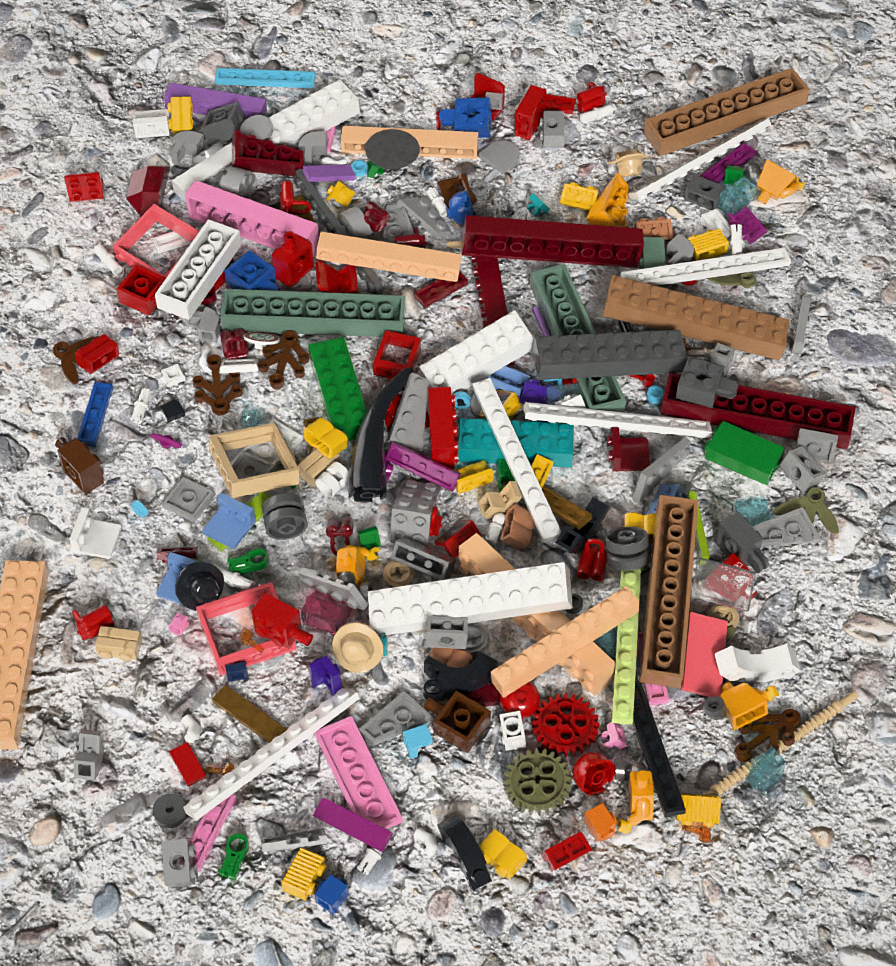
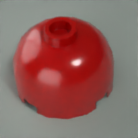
M531 681L504 698L499 694V705L503 712L520 711L522 719L532 716L540 704V693Z
M598 752L584 754L577 760L573 768L575 784L582 792L589 796L599 794L605 790L602 786L607 782L611 783L615 775V765L608 757Z

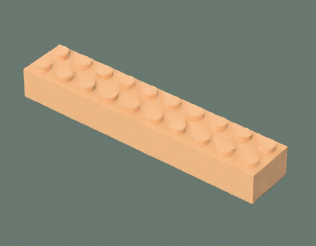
M477 533L459 546V570L465 576L515 570L510 563ZM560 610L512 617L514 623L517 626H521L527 635L537 642L571 621ZM593 641L558 663V665H562L567 669L568 674L573 679L576 678L581 683L585 691L591 692L594 696L613 682L615 661Z
M5 561L0 588V749L18 750L49 577L45 561Z

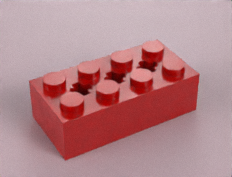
M451 387L428 388L431 459L455 470V463H458L455 394H451Z

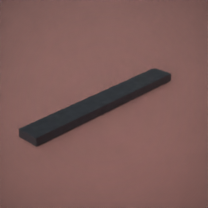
M635 681L633 726L648 770L652 772L653 785L664 817L686 814V808L642 683Z

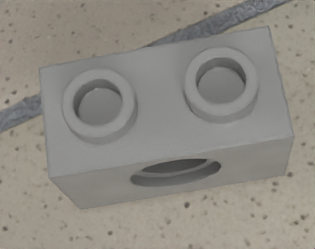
M543 111V118H540V128H543V130H540V140H543V147L564 148V111Z
M803 446L790 450L780 464V467L803 493H806L810 488L817 487L826 475L825 471Z
M427 616L425 647L466 649L468 618Z
M188 838L162 841L164 885L169 888L195 885V878L198 877L197 866L194 865L193 857L196 856L195 844H192V841ZM184 858V865L181 868H177V860Z

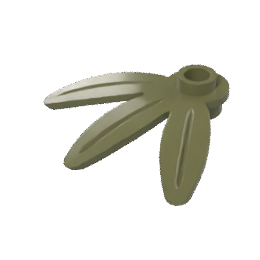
M745 250L744 254L752 252L751 250ZM754 271L729 275L730 277L706 278L717 284H740L744 288H751L757 283V279L753 274Z
M818 487L810 488L806 492V497L786 501L773 510L775 515L781 516L803 507L812 524L817 512L827 530L835 535L839 533L834 515L823 503L825 493ZM818 495L819 499L814 500L812 499V496Z

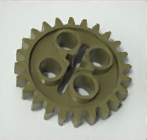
M535 748L534 754L527 750V756L519 753L520 760L518 761L513 758V765H507L509 772L504 773L507 780L503 782L504 786L507 787L505 788V793L510 794L508 796L509 802L514 801L515 808L521 805V812L529 809L530 815L533 814L534 810H537L538 816L541 815L542 810H545L548 815L549 808L557 811L556 804L558 803L563 806L564 801L562 798L568 799L569 794L567 792L572 790L571 785H569L572 783V777H568L571 775V770L566 769L567 762L561 763V756L555 759L554 752L547 755L546 749L543 750L542 754L539 753L537 748ZM546 769L553 770L550 774L543 773ZM525 770L532 771L529 775L522 774ZM549 788L554 790L551 794L544 793V790ZM528 789L533 791L529 795L523 794V791Z

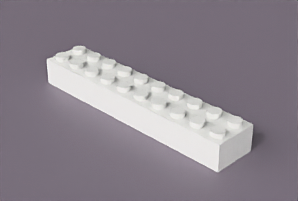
M565 562L368 591L370 627L379 636H382V633L391 635L426 630L427 616L468 618V623L573 608L570 572Z

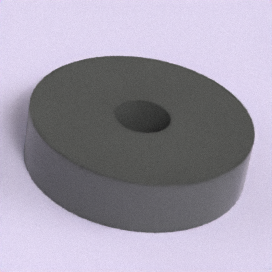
M165 794L159 797L153 805V816L157 824L164 828H174L181 825L187 817L183 808L186 806L184 799L176 794ZM173 809V812L167 813V810Z

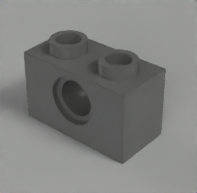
M694 175L686 187L684 200L709 210H718L725 198L726 187Z

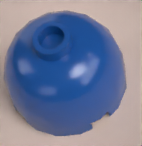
M466 190L453 195L449 201V209H446L449 219L453 218L455 223L464 226L466 215L476 216L472 207L473 203Z

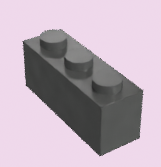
M406 537L396 540L390 559L440 580H446L451 577L457 560L454 557Z

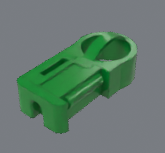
M504 459L498 460V489L501 492L510 481H515Z
M255 549L247 552V555L233 559L228 557L227 559L230 572H237L240 575L263 570L269 564L268 555L263 549ZM256 556H265L263 561L252 562Z
M236 833L229 837L225 849L227 855L221 870L218 869L220 876L233 880L237 879L250 847L245 835ZM240 839L236 852L231 850V844L234 840ZM244 840H245V843H246L245 848L241 851L242 846H243V843H244Z

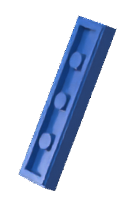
M94 382L77 437L81 443L84 442L87 446L96 447L112 395L113 384Z

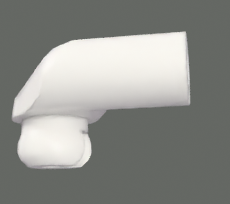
M329 157L321 159L322 165H347L344 158L337 161Z
M187 714L182 719V722L188 727L184 738L188 743L192 744L195 740H198L201 727L190 714Z
M417 828L414 838L425 843L426 848L424 852L427 855L434 856L439 848L436 837Z

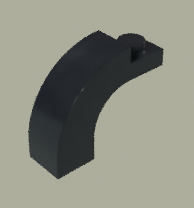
M592 497L585 509L592 514V519L579 530L573 526H565L555 543L574 554L581 552L585 547L586 541L596 536L602 527L603 519L611 507Z
M482 652L479 653L471 664L461 668L449 667L430 656L424 661V673L429 678L437 680L436 688L449 693L458 691L461 694L470 693L486 686L492 680L491 671L498 667L497 660Z
M456 815L437 824L444 844L449 846L456 855L470 889L475 890L491 882V877L485 865L487 862L466 824Z

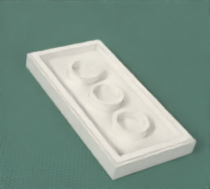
M273 418L269 423L275 422L278 430L282 431L283 440L287 441L291 453L303 441V436ZM271 442L247 446L243 449L275 464L276 468L282 463ZM243 450L230 462L231 465L234 464Z

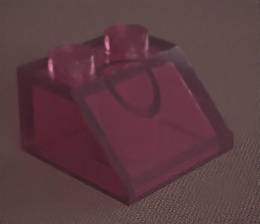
M317 590L308 596L301 610L302 623L335 634L340 627L345 625L352 608L344 601L338 602L330 594L323 595Z

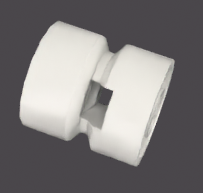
M333 462L326 469V472H323L315 480V484L324 495L333 498L340 491V487H344L348 483L349 471L341 463Z

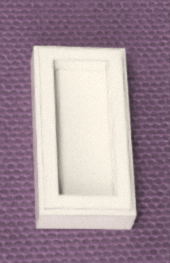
M174 231L152 238L158 254L191 244L190 241Z
M258 359L222 360L220 370L221 373L258 371Z

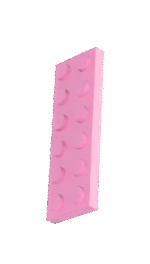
M350 716L317 730L314 736L350 811L384 829L402 823L403 818L353 717Z

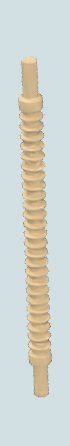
M853 691L840 701H834L831 703V706H827V709L824 708L822 712H818V715H814L813 718H809V721H805L800 727H796L794 730L795 743L793 745L796 744V741L799 742L801 738H805V735L814 732V729H818L823 723H827V719L831 720L832 716L835 717L836 714L844 711V707L859 697L858 694ZM778 740L779 754L786 751L787 747H791L784 745L782 740ZM764 749V753L760 752L759 756H755V759H750V762H746V766L741 765V768L733 771L732 775L728 774L727 778L724 777L723 782L718 781V784L712 785L710 790L703 795H723V792H727V788L731 789L732 785L736 786L737 782L740 783L741 779H746V776L754 773L755 769L759 770L760 766L763 767L764 763H769V760H773V757L768 756L767 750Z

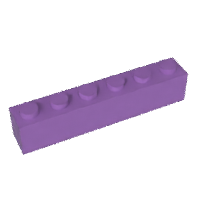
M170 83L164 95L166 109H168V103H171V97L190 96L192 98L193 113L207 115L210 110L235 102L239 103L247 119L254 115L265 116L267 113L266 99L176 83Z

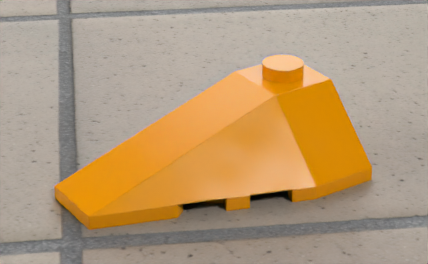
M619 173L615 174L590 209L586 218L589 225L627 227L628 222L625 220V215L628 214V209L625 206L628 201L629 185Z

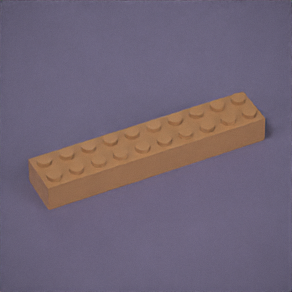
M790 68L645 119L644 135L658 155L662 156L749 125L758 120L805 105L808 101L810 89L796 71Z
M615 275L611 277L602 314L605 317L660 331L680 330L681 335L684 337L716 345L720 343L736 350L779 361L786 348L789 319Z
M659 495L642 645L640 683L680 688L683 680L699 500Z

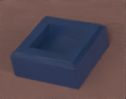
M246 662L225 666L228 682L248 678Z

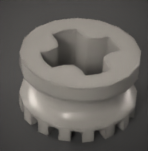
M477 180L473 183L472 193L476 197L486 196L488 192L487 183L485 181L482 182V180Z

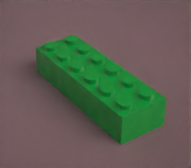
M341 337L308 344L309 358L327 420L332 423L334 428L343 431L348 441L354 440L367 410L345 338Z

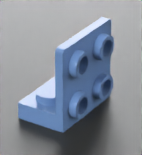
M221 492L217 497L219 510L204 527L202 533L235 549L256 522L254 508Z
M170 552L167 557L169 570L156 594L160 598L181 604L175 594L176 580L180 572L187 565L199 561Z

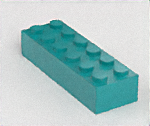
M460 418L458 462L477 463L485 460L488 464H498L499 459L506 461L487 419ZM510 421L531 466L538 454L553 461L552 467H572L574 425L567 423Z

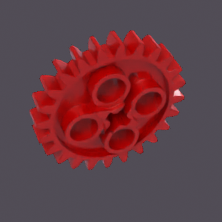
M565 693L564 698L556 694V699L554 700L549 696L548 703L542 701L541 707H538L536 713L533 714V735H537L536 742L542 741V748L549 746L548 752L555 749L557 756L560 752H564L565 757H567L568 752L575 756L577 750L583 754L584 747L590 749L591 743H595V736H598L600 722L597 721L599 716L595 714V708L589 709L590 702L583 704V697L575 700V694L568 698L567 693ZM567 710L570 713H563L561 711ZM553 723L555 726H548L547 724ZM576 724H583L585 726L579 727ZM567 736L570 739L565 740L562 737Z

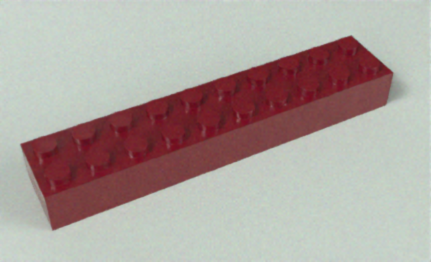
M469 215L465 216L461 238V254L464 256L627 268L638 267L644 247L642 228Z
M669 372L661 415L708 421L710 424L719 426L724 421L745 431L798 440L800 428L838 435L836 448L848 450L856 406L738 385L737 395L733 399L717 395L713 408L676 398L678 383L682 374Z

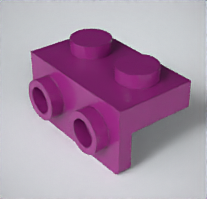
M747 206L735 215H732L731 212L727 214L730 219L728 221L730 225L736 224V228L738 224L742 225V240H747L750 245L767 233L766 228Z

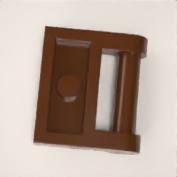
M462 173L458 177L437 182L438 189L444 198L447 208H449L450 198L459 192L458 185H462L463 190L468 192L473 205L477 202V198L472 193L468 184L466 174Z

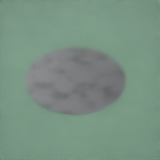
M397 129L377 132L368 139L365 145L367 158L376 166L385 169L404 168L412 164L420 152V146L415 137Z

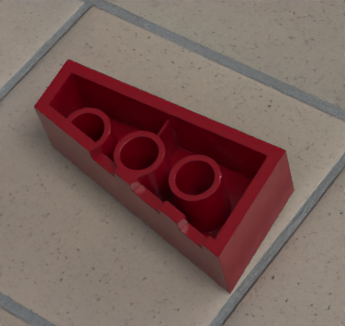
M235 129L232 139V166L257 173L295 176L296 170L303 169L304 152L286 145H276L273 141L267 139L263 141L257 139L254 135L249 134L248 136Z

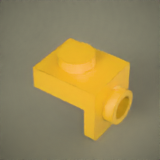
M338 181L334 186L331 184L327 189L326 194L328 195L325 201L328 202L333 198L344 207H347L355 192Z

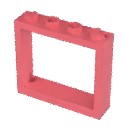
M153 204L112 247L116 259L120 262L124 261L131 269L137 264L167 278L175 265L163 275L127 251L156 222L161 223L190 242L195 239L200 231Z
M272 582L264 585L260 584L258 587L242 590L237 594L224 596L219 600L196 607L198 619L219 675L226 674V665L246 662L247 667L297 650L296 641L287 649L283 646L275 645L270 640L220 657L208 626V619L256 604L264 593L279 600Z

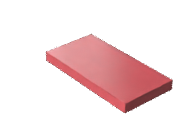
M693 612L689 613L684 676L680 690L707 697H720L723 676L719 673L715 653L724 650L726 647L728 621Z

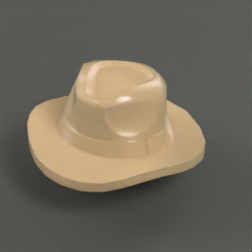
M639 150L621 151L615 154V160L607 161V163L616 164L618 172L623 178L639 176L642 174L643 159H651V156L641 154Z
M351 622L343 625L335 633L332 641V650L338 663L346 670L354 673H364L371 670L381 661L384 653V646L379 635L370 626L361 622Z

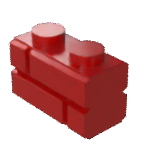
M103 334L98 338H94L86 346L80 347L75 352L78 366L85 369L91 375L119 356L118 345L112 339L110 340L107 335Z

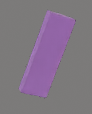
M350 165L303 166L302 169L308 182L353 181L356 178Z

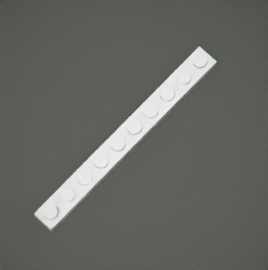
M769 118L758 120L628 193L630 199L643 200L648 197V193H655L661 190V186L664 184L665 186L675 182V178L686 176L689 170L694 171L701 167L700 164L713 161L714 156H721L727 153V149L730 147L731 149L738 147L741 141L752 139L753 134H760L766 131V127L771 125Z
M785 248L625 271L621 272L620 277L659 286L789 266L791 259Z
M488 378L473 383L472 388L514 480L517 482L520 493L543 543L557 539L561 530L491 379Z
M529 402L524 404L525 419L532 421L542 420L551 423L580 424L588 427L599 426L607 429L619 427V429L626 431L638 430L645 433L657 432L660 434L695 436L697 438H711L712 435L711 425L708 421Z
M347 687L338 690L334 696L322 702L312 712L307 713L303 719L291 725L287 731L275 737L272 742L259 749L252 757L241 762L237 768L225 774L221 780L209 786L198 797L191 799L183 807L186 814L196 821L359 700L357 692Z

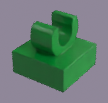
M369 160L367 177L374 178L376 173L383 175L385 168L378 167Z
M728 165L724 184L741 187L745 169Z
M376 526L357 531L360 547H365L367 550L381 547Z

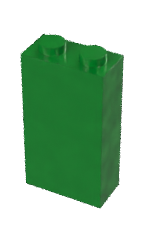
M722 421L719 427H715L712 433L713 438L711 441L708 440L704 447L706 451L705 459L766 486L781 463L785 451L783 446Z

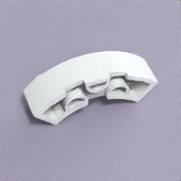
M787 643L775 648L762 650L761 654H750V651L741 650L734 646L715 653L720 675L730 681L764 682L780 678L788 679L801 672L796 651Z

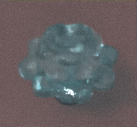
M255 409L245 411L244 416L241 417L242 427L259 426L262 423L261 413L256 412Z

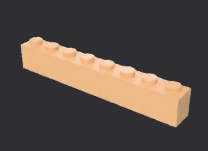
M343 126L341 151L343 153L366 154L365 145L371 136L383 130L397 129L415 137L420 146L418 156L477 159L478 132Z
M320 232L316 256L318 260L458 282L462 254L327 232Z
M625 586L492 670L491 679L493 685L503 698L638 613L639 600L628 586Z

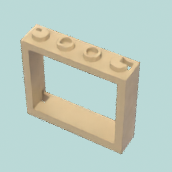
M275 422L209 435V451L232 498L299 484V476H301L300 465L296 464L294 454L290 453L288 443L283 440L282 431L278 430ZM271 442L285 470L238 479L225 451Z

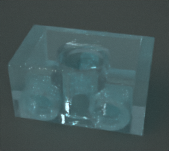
M745 176L720 193L718 208L726 214L731 212L732 215H735L755 200L757 185Z
M773 747L752 761L748 780L752 788L758 790L761 794L781 781L786 761Z

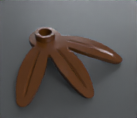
M100 336L87 338L70 346L64 341L54 345L53 354L61 359L62 371L72 384L78 383L77 370L72 363L77 364L75 352L80 347L91 343L94 338Z

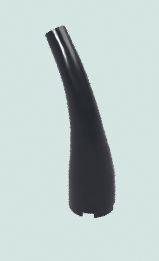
M405 367L393 377L376 396L358 430L348 474V497L351 498L353 496L355 502L369 503L373 502L372 498L380 497V500L387 496L384 419L392 400L400 391L405 390L409 375L415 373L408 367Z

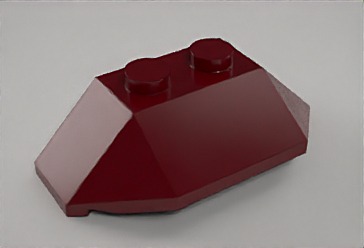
M151 165L132 172L126 200L140 217L153 204L160 208L162 207L170 166Z

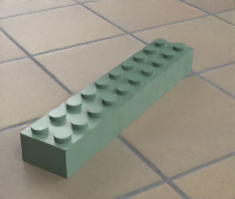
M565 264L531 272L530 287L552 336L596 334ZM615 376L575 378L577 382L573 384L577 394H581L586 409L625 413L626 399Z
M225 289L221 323L223 331L243 329L245 332L284 333L291 330L296 332V334L383 337L386 330L404 334L406 299L405 296Z

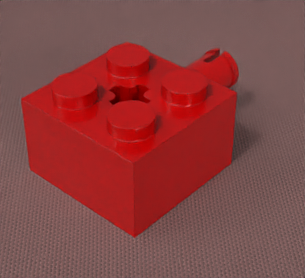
M288 231L283 235L284 244L272 253V261L276 279L291 288L314 268L312 243L298 234Z
M136 264L116 288L119 303L149 316L157 307L155 293L166 277Z
M264 593L251 610L254 630L258 636L266 637L272 640L275 645L283 646L287 649L291 647L295 640L303 643L305 646L311 644L314 636L302 630L298 609Z

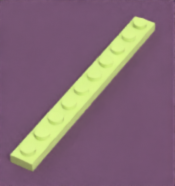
M641 568L629 571L621 570L620 590L628 586L638 600L640 598ZM639 612L617 626L612 723L633 724Z

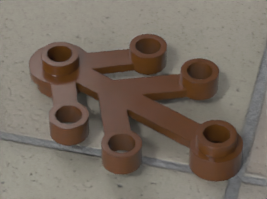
M294 331L284 332L279 343L266 346L262 350L263 356L267 360H262L258 363L260 372H268L269 366L279 362L276 373L269 377L270 386L275 390H279L284 386L283 375L287 362L294 370L296 378L305 376L304 367L300 366L290 354L292 348L298 354V361L301 364L309 362V354L298 344L299 336ZM283 348L282 352L274 355L275 351Z
M214 354L207 358V367L212 371L214 385L205 381L202 376H195L192 381L195 388H204L214 394L216 398L213 399L207 396L203 390H198L194 394L196 402H205L211 406V410L215 415L222 416L229 412L231 401L235 397L238 398L243 395V389L240 385H234L231 388V392L223 398V393L233 383H238L241 380L240 372L230 373L229 377L221 384L219 369L222 361L219 355Z
M788 709L781 714H767L755 721L757 723H764L766 721L776 722L775 724L751 725L749 723L739 728L741 734H761L748 743H739L735 748L736 759L741 762L749 761L752 758V750L769 738L770 741L766 747L767 755L770 757L778 756L780 753L778 745L779 731L786 727V732L782 735L783 744L792 746L795 743L794 728L801 721L800 713L794 709Z

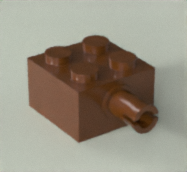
M64 437L56 441L55 446L58 448L57 451L63 472L85 495L104 483L102 476L104 473L99 465L101 461L96 454L90 452L84 442L81 443L77 438L67 442Z
M458 691L453 694L446 705L441 704L432 697H429L424 705V709L437 715L433 721V733L466 753H469L491 723L490 710Z

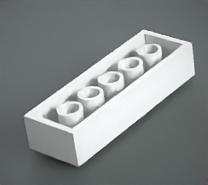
M339 79L269 117L268 119L273 125V134L269 140L279 146L286 145L297 148L299 141L304 135L310 132L328 131L333 126L335 127L359 114V100Z
M208 219L155 293L157 308L190 320L242 245L240 231Z
M514 310L419 367L424 377L429 380L431 388L451 387V394L464 391L471 387L473 383L481 381L530 352L533 348L534 339Z

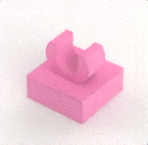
M616 723L607 724L608 731H604L601 736L605 739L610 737V740L604 743V746L607 748L616 746L619 749L627 747L623 728Z

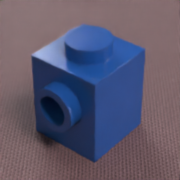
M330 874L326 880L323 879L318 885L315 901L316 904L334 915L349 896L347 883L342 878H335Z

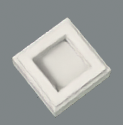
M178 364L161 370L168 387L186 380Z

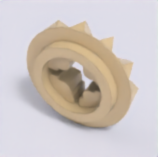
M392 561L385 566L383 579L387 585L393 587L410 585L414 579V569L400 562ZM396 570L402 574L401 579L396 576Z
M717 604L708 611L707 616L717 619L727 617V628H736L739 624V614L730 605Z

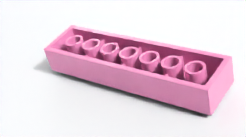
M195 181L185 193L190 219L204 224L209 219L240 231V237L273 249L284 244L283 235L291 231L312 243L313 258L317 254L319 231L318 224L313 221H308L199 181Z

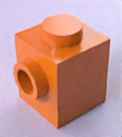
M603 803L584 813V823L596 842L602 839L607 840L614 835L617 824L616 817L607 810Z

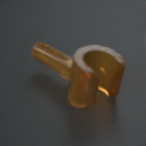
M244 629L240 634L241 643L244 645L249 644L262 653L264 649L252 640L254 634L250 630Z
M226 763L224 768L206 766L205 771L224 776L233 771L235 766L231 763Z
M682 825V830L699 834V841L704 843L711 841V831L708 827L703 826L699 829Z

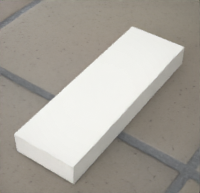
M717 209L702 214L701 219L709 229H721L729 242L728 252L731 253V225Z

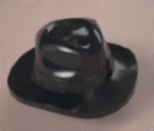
M199 561L187 565L180 572L175 584V594L179 602L185 607L197 611V606L218 600L224 588L223 573L216 566L208 562Z

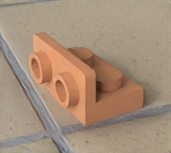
M658 217L650 221L644 218L638 220L634 225V228L643 229V237H664V242L673 239L671 219H666V217Z

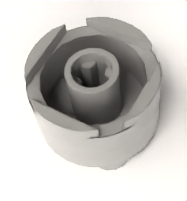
M228 166L225 169L228 171L227 174L221 177L219 188L238 196L252 199L253 192L251 189L256 179L255 174L248 170Z

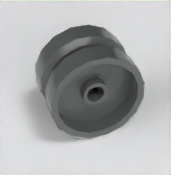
M282 493L269 497L264 501L262 514L266 534L270 538L276 540L293 539L306 531L308 523L304 502L300 496L293 493Z
M621 527L609 531L605 536L608 566L624 571L636 570L646 566L650 561L647 531L637 527Z

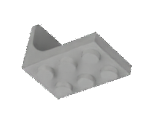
M415 480L403 481L392 507L390 541L392 543L406 537L428 546L433 508L436 506L441 494V486L434 483H418Z

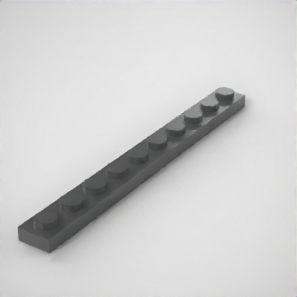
M302 169L296 170V178L294 179L296 187L300 188L304 198L309 200L312 210H316L319 220L325 223L328 233L349 236L313 184L308 182ZM356 266L359 277L366 282L368 290L373 292L374 295H383L382 282L373 269Z

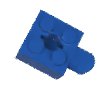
M456 98L455 109H442L440 111L439 119L442 126H454L455 131L478 132V138H490L492 119L490 98Z
M250 250L224 270L226 285L232 289L279 291L278 286L275 284L277 282L275 268Z

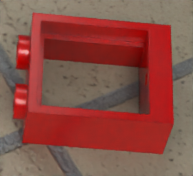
M530 85L515 111V136L531 140L540 124V118H543V111H546L547 89Z
M386 330L373 362V375L392 379L405 367L414 370L421 351V338ZM388 344L411 349L406 365L382 360Z

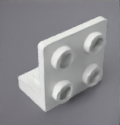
M168 109L136 111L135 119H133L136 138L170 136Z
M81 508L69 539L72 550L75 553L110 559L122 527L119 524L93 520L90 510L88 508Z

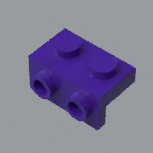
M529 379L528 382H523L519 403L525 404V402L555 405L554 403L559 401L561 391H558L556 386L547 384L544 387L539 385V381Z
M327 655L315 659L309 665L313 687L325 683L333 696L341 689L342 681L339 676L341 671L336 663L332 664Z

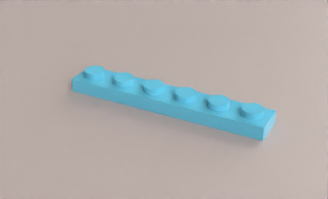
M217 68L215 84L314 88L316 73L309 71Z

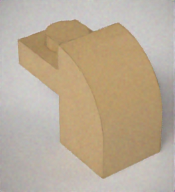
M510 481L501 492L487 491L478 502L483 518L493 519V516L497 513H504L506 515L508 508L518 503L522 495L517 482Z

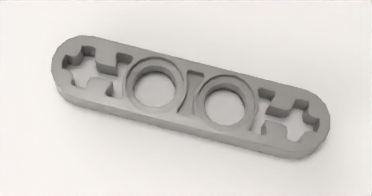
M802 295L792 353H802L811 303L810 296Z

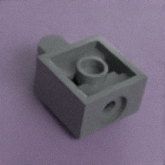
M235 102L208 111L203 124L196 126L193 131L204 134V139H207L209 145L215 144L218 141L223 143L225 140L233 139L235 129L240 130L242 123L247 118L239 103Z
M689 356L678 383L676 398L713 408L717 395L733 399L737 395L738 383L734 380L723 378L725 366Z
M738 511L719 522L716 545L727 558L734 553L747 567L750 565L756 573L769 567L767 557L760 550L763 540L762 536L753 529L746 517H743Z

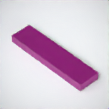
M744 142L701 174L700 177L719 184L725 179L728 165L742 167L756 156L757 151Z
M394 441L391 442L385 460L452 492L455 490L457 480L461 473Z
M322 797L313 814L315 818L382 853L393 835L392 832Z

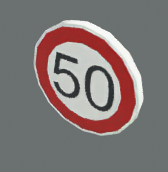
M248 332L244 334V340L255 343V348L260 350L267 345L280 342V337L272 333Z

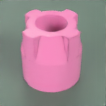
M177 613L170 622L168 629L175 635H182L189 624L188 617Z

